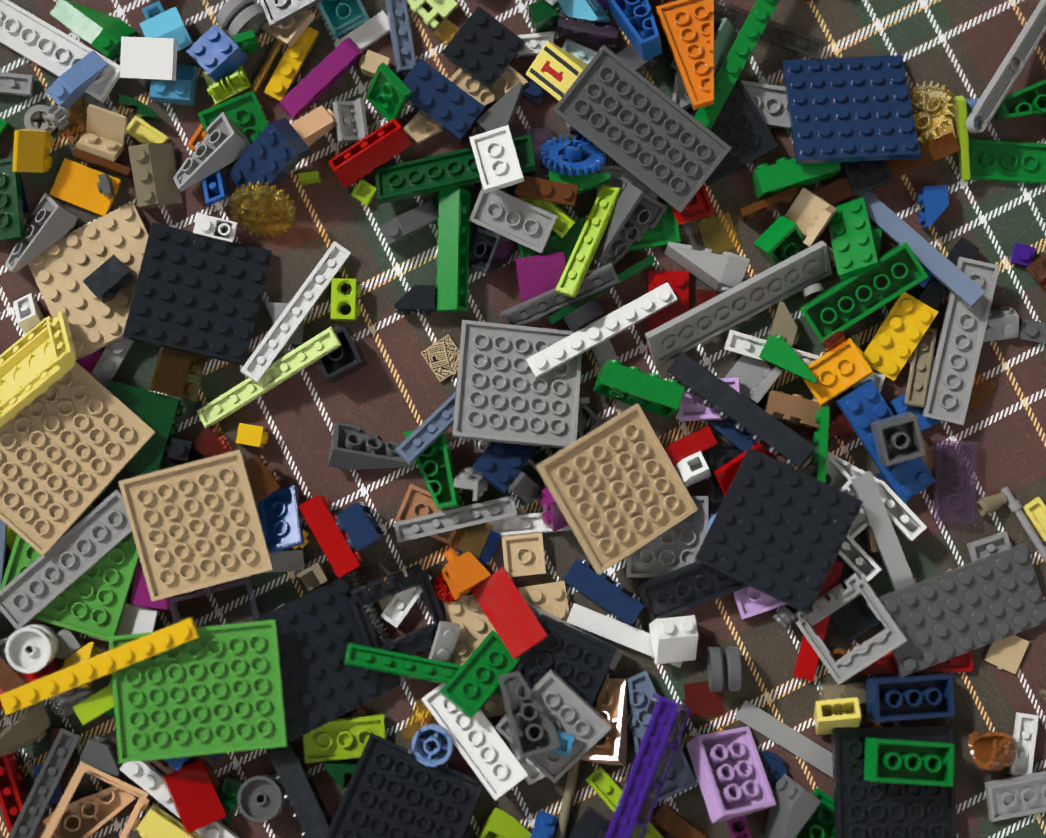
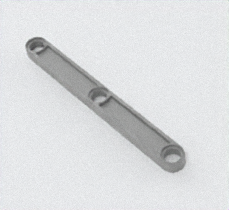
M1046 0L1039 2L966 120V128L970 133H980L986 129L1045 34ZM1012 59L1015 60V68L1012 66ZM975 119H977V121H978V128H977V129H976L975 126H974V120H975Z

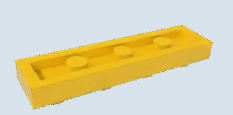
M308 26L291 48L287 47L264 90L265 95L280 102L288 94L319 35V31Z

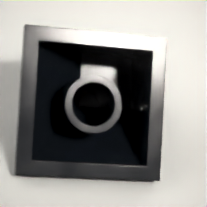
M474 226L469 238V268L490 274L510 261L517 242L500 234Z

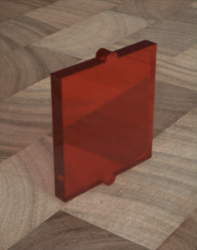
M708 681L683 684L685 693L684 703L692 708L689 718L724 714L722 705L723 695L721 692H710Z

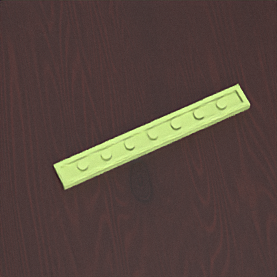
M329 327L273 362L258 383L248 378L198 409L196 412L206 429L212 427L340 347L342 344L332 327Z

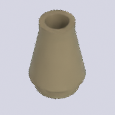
M1003 492L981 497L975 502V508L980 516H990L1007 503V497Z

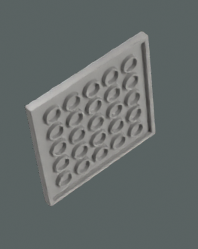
M462 320L452 438L561 449L577 440L582 354L538 378H535L526 363V359L577 331L571 332L567 330Z

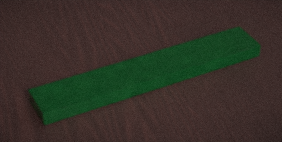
M650 255L618 274L620 281L623 282L656 262L654 257ZM619 283L565 306L547 317L550 325Z

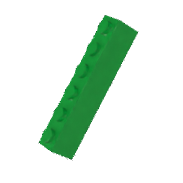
M454 188L439 191L436 311L446 313L468 312L470 191Z

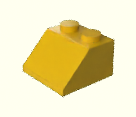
M31 128L14 130L13 172L44 173L49 171V168L52 166L50 148L53 147L51 131Z

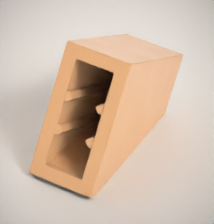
M322 105L291 123L308 147L336 126L333 112L329 108L325 110Z

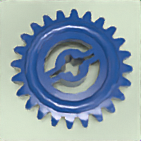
M560 134L558 142L555 137H552V141L547 140L546 144L543 143L540 149V159L544 166H547L549 170H553L555 173L561 172V175L580 176V174H583L585 176L588 173H595V171L600 170L605 165L607 155L589 140L585 142L584 136L579 141L577 134H575L573 140L570 139L569 134H567L566 140H563Z

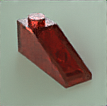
M206 427L192 446L207 458L232 451L227 440L222 437L224 433L216 427H213V429Z

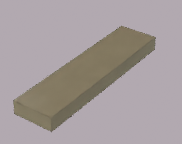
M928 328L913 351L904 401L909 407L925 408L938 329Z

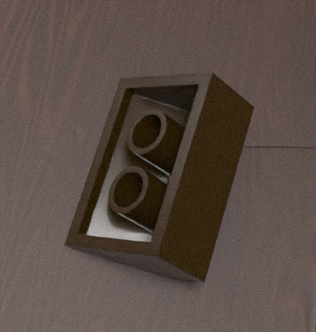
M160 347L150 390L197 401L207 357Z

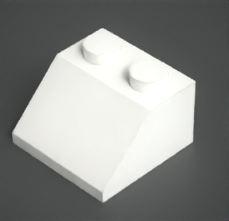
M695 615L655 619L649 624L655 665L696 660L698 631Z

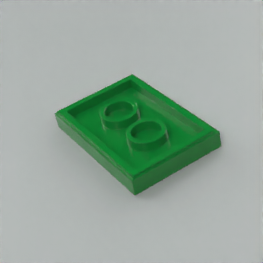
M383 62L378 66L365 98L388 122L394 118L398 121L412 91Z

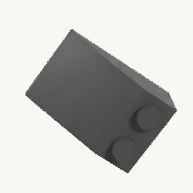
M784 774L772 791L776 805L768 808L763 835L767 838H795L821 802L803 786Z

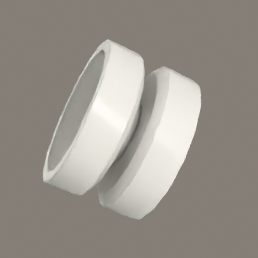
M38 623L28 624L12 633L8 638L5 647L6 659L19 672H37L50 664L56 657L59 647L58 640L53 630L46 625Z

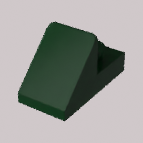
M326 761L324 763L326 771L342 789L346 786V773H350L349 776L352 777L357 766L356 762Z

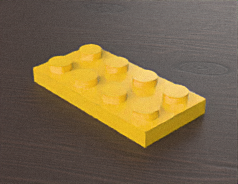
M906 292L899 295L863 352L862 356L868 365L895 381L938 314V311Z

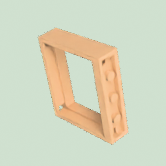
M80 762L41 838H51L84 773L139 798L119 837L129 838L127 836L130 830L135 831L140 821L137 818L140 810L145 811L150 801L147 799L149 793Z

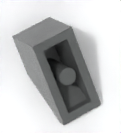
M101 735L88 738L79 762L115 776L121 775L123 772L119 769L122 765L119 763V758L113 744Z

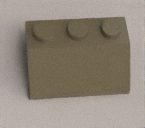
M147 143L129 146L128 150L138 207L144 210L183 203L181 191L178 190L173 179L177 173L173 144Z

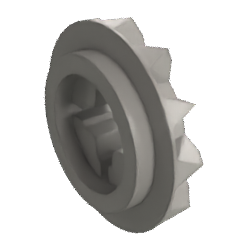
M45 105L31 107L24 117L25 127L54 131L46 122L42 123L39 127V124L33 121L39 120L42 115L44 119L47 116L44 111L49 107Z

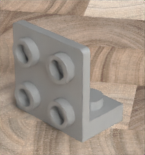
M741 355L725 378L739 377L740 393L753 403L758 404L782 370L777 366L772 368L765 361Z

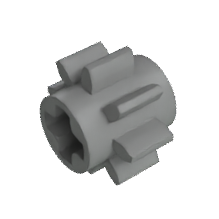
M53 104L44 111L47 114L44 120L52 129L58 128L61 130L70 123L67 120L70 114L64 107H57Z

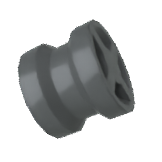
M784 605L780 608L778 614L772 616L786 631L789 630L792 622L798 620Z

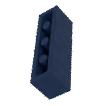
M583 558L580 561L575 559L562 580L631 626L644 607L641 604L642 599L634 593L631 596L625 593V587L615 581L614 584L607 580L609 576L605 573L597 574L590 569L592 565Z

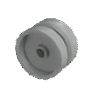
M228 0L216 15V22L223 30H228V35L234 41L233 35L252 29L256 33L267 19L262 6L255 4L256 0Z

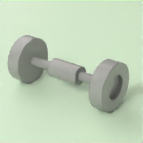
M579 398L577 430H579L580 438L584 436L583 430H585V415L582 414V405L590 404V398Z

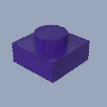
M1017 242L1014 243L1009 263L1027 268L1032 263L1036 248Z

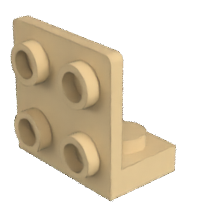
M89 104L87 107L86 132L78 140L77 149L115 162L125 147L127 117Z
M804 187L784 217L798 225L803 235L806 236L803 243L810 247L816 243L838 209Z

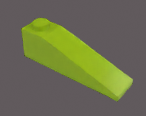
M495 807L477 838H530L531 833L514 817Z

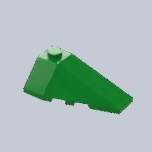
M60 0L49 13L98 53L111 61H114L121 53V36L134 37L137 33L119 18L68 0Z

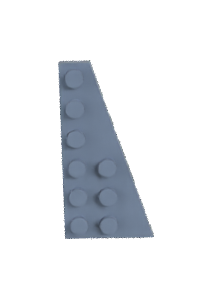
M646 670L627 678L635 757L652 715L646 712L653 693L657 694ZM678 744L656 803L697 785L680 744Z

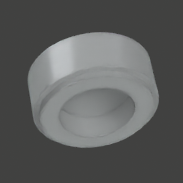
M820 283L803 289L805 298H811L824 292L823 286Z

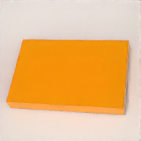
M64 158L49 194L52 197L101 216L109 213L115 197L108 199L99 192L97 182H100L98 175L105 173ZM110 176L116 195L122 181Z
M849 338L807 365V368L818 380L817 385L807 380H804L820 406L871 375L873 371L854 342Z

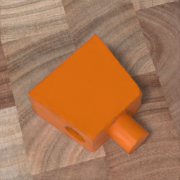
M450 548L443 554L448 563L442 569V574L454 600L466 595L470 590L491 576L489 571L469 551L459 556L454 548Z

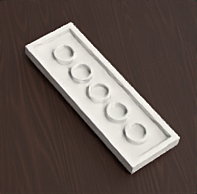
M440 684L421 700L437 722L448 730L456 748L494 800H496L529 774L481 708L470 720L439 693L445 686V684Z

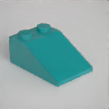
M324 0L317 4L335 38L370 19L360 0Z

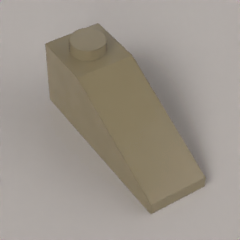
M865 681L843 682L839 685L837 683L819 684L821 701L858 697L859 704L866 703Z

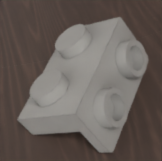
M358 98L354 101H335L332 103L338 142H358L369 135L366 107L363 98Z
M1001 307L997 310H990L983 342L1019 338V315L1014 308Z
M465 467L454 478L453 487L474 489L473 501H478L484 495V491H487L489 482L473 471L471 467Z

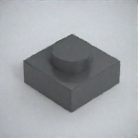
M106 173L98 175L100 182H97L100 194H103L108 199L116 197L111 177Z

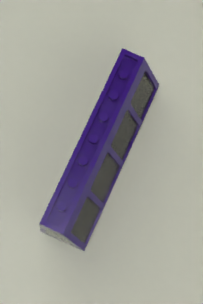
M653 693L646 711L652 714L608 830L607 832L601 830L598 838H643L691 713V707Z

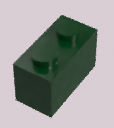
M540 0L528 5V19L534 33H542L558 26L560 9L557 2L551 5L545 0Z

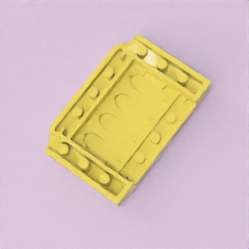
M62 311L58 312V317L51 318L50 316L44 318L0 355V427L10 419L15 418L18 412L24 407L29 406L36 397L45 393L53 383L61 380L65 373L74 367L76 352L67 315Z

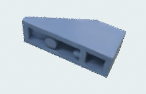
M91 51L59 76L47 89L46 93L59 106L69 109L108 64L95 51Z

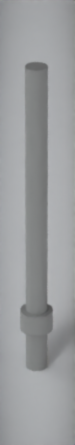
M1008 486L1002 488L1001 492L1005 494L1009 503L1007 506L1011 512L1015 513L1046 563V548L1021 509L1020 501L1015 499Z

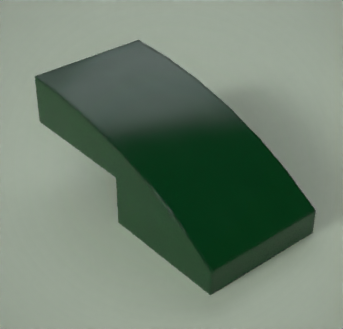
M120 95L118 103L122 107L137 110L136 114L141 119L155 122L161 121V118L144 103L134 98Z
M229 774L226 775L218 796L226 814V818L221 819V821L230 824L238 805L239 789L246 782Z

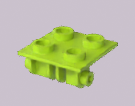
M242 65L229 77L225 76V81L220 79L221 84L219 82L215 83L205 72L202 73L208 86L207 92L212 96L215 105L251 87Z

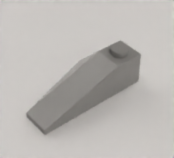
M668 242L664 253L715 291L721 293L742 282L750 261L748 258L724 251L723 255L712 253V249L705 248L703 251H698L691 245Z

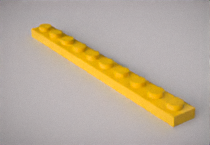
M193 617L1 694L0 700L5 714L9 715L199 638L200 636Z

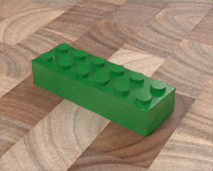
M903 241L878 257L880 267L845 278L799 308L822 344L928 278V275L907 242Z

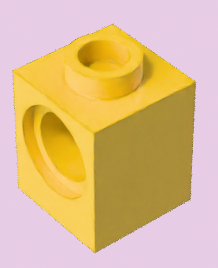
M239 423L236 443L263 448V445L267 444L269 433L266 432L265 427Z

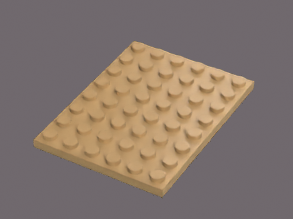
M75 361L74 367L65 373L61 380L53 383L45 393L40 394L29 406L24 407L18 412L15 418L10 419L0 427V519L39 554L45 556L153 437L156 431Z

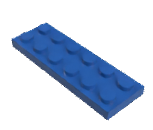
M872 379L866 380L836 401L891 490L904 503L935 482L934 477L921 457L889 466L879 462L870 423L892 417L894 414Z

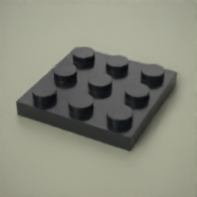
M478 6L444 48L441 55L489 91L524 48L526 42Z

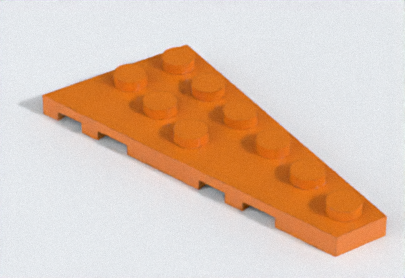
M677 0L656 6V13L693 109L696 110L713 105L714 0Z

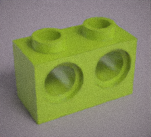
M332 278L330 317L332 321L357 322V316L361 315V305L357 304V298L361 296V284H358L357 279ZM346 285L351 286V293L343 295L341 292L342 288ZM345 305L351 306V312L348 315L341 314V308Z

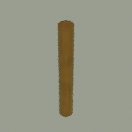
M275 41L248 92L253 90L255 94L257 93L283 45L281 42Z

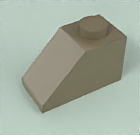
M779 301L775 308L767 339L769 335L775 337L776 334L787 338L786 342L792 347L797 344L799 333H796L798 327L784 302Z

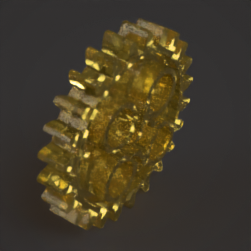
M924 81L922 87L916 84V90L909 89L912 108L915 107L922 111L919 113L917 110L912 109L918 143L920 142L923 145L926 144L927 140L932 143L934 136L940 138V131L946 132L945 126L951 125L949 118L955 117L951 112L957 109L953 105L956 102L953 98L954 94L949 88L940 82L936 84L934 81H931L928 84ZM930 113L932 116L937 117V118H936V119L931 118V117L928 116L927 114Z
M249 181L248 186L243 183L241 189L237 187L235 193L232 194L229 203V213L233 214L232 219L237 220L238 225H243V231L249 229L250 235L256 232L257 237L263 234L267 238L268 234H271L275 238L276 233L282 236L283 231L288 232L289 227H292L296 216V207L293 206V200H288L290 195H283L284 189L277 191L275 184L269 187L268 182L265 185H261L260 181H257V184L254 185Z

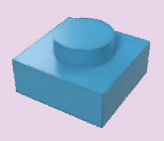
M160 1L141 9L146 20L165 12Z
M555 729L560 748L550 750V752L569 757L575 735Z

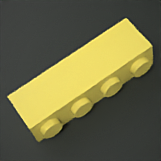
M155 804L136 828L142 838H203L196 832L187 835L180 821Z

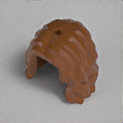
M972 732L969 734L968 748L970 756L973 758V763L977 764L980 769L999 771L1014 763L1017 754V742L1012 735H1007L1005 732H987L985 734Z

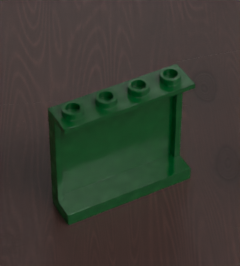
M107 380L106 388L156 431L153 437L126 465L124 470L144 475L166 469L164 461L169 453L171 437L176 435L178 429L176 420L177 417H181L184 405H181L182 401Z

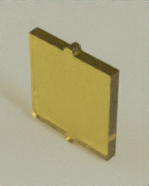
M730 213L717 217L713 215L711 219L697 223L705 248L712 249V253H723L726 250L740 246Z

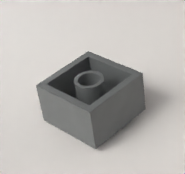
M906 412L870 423L878 459L883 465L889 466L926 455L917 415Z

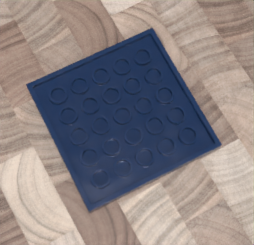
M902 55L782 61L796 164L919 159L920 148Z

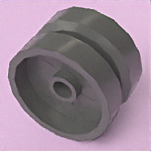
M726 646L724 659L719 647H708L707 676L710 692H721L724 687V679L729 692L740 691L742 670L738 646Z
M264 773L249 778L241 785L237 803L240 812L245 818L253 822H264L284 811L287 805L284 797L285 790L282 785H279L275 775Z

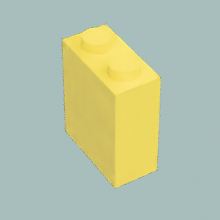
M858 697L816 701L813 715L816 735L832 734L833 728L859 727L861 715Z

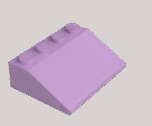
M749 726L698 735L686 744L712 823L731 820L776 805Z

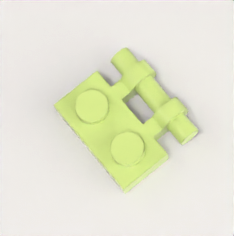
M406 0L411 6L410 9L414 13L417 12L423 18V22L434 29L440 24L435 19L438 14L445 19L458 6L455 0ZM425 2L432 8L429 13L422 7Z

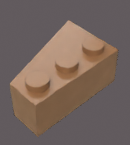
M773 389L766 393L763 410L778 421L818 429V424L814 422L815 411H819V407H829V405L824 404L820 406L815 398L808 400L804 399L802 395H789L783 391Z

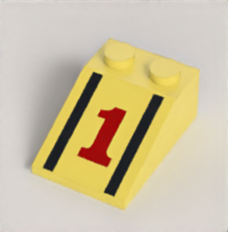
M547 40L526 72V75L560 101L588 64Z

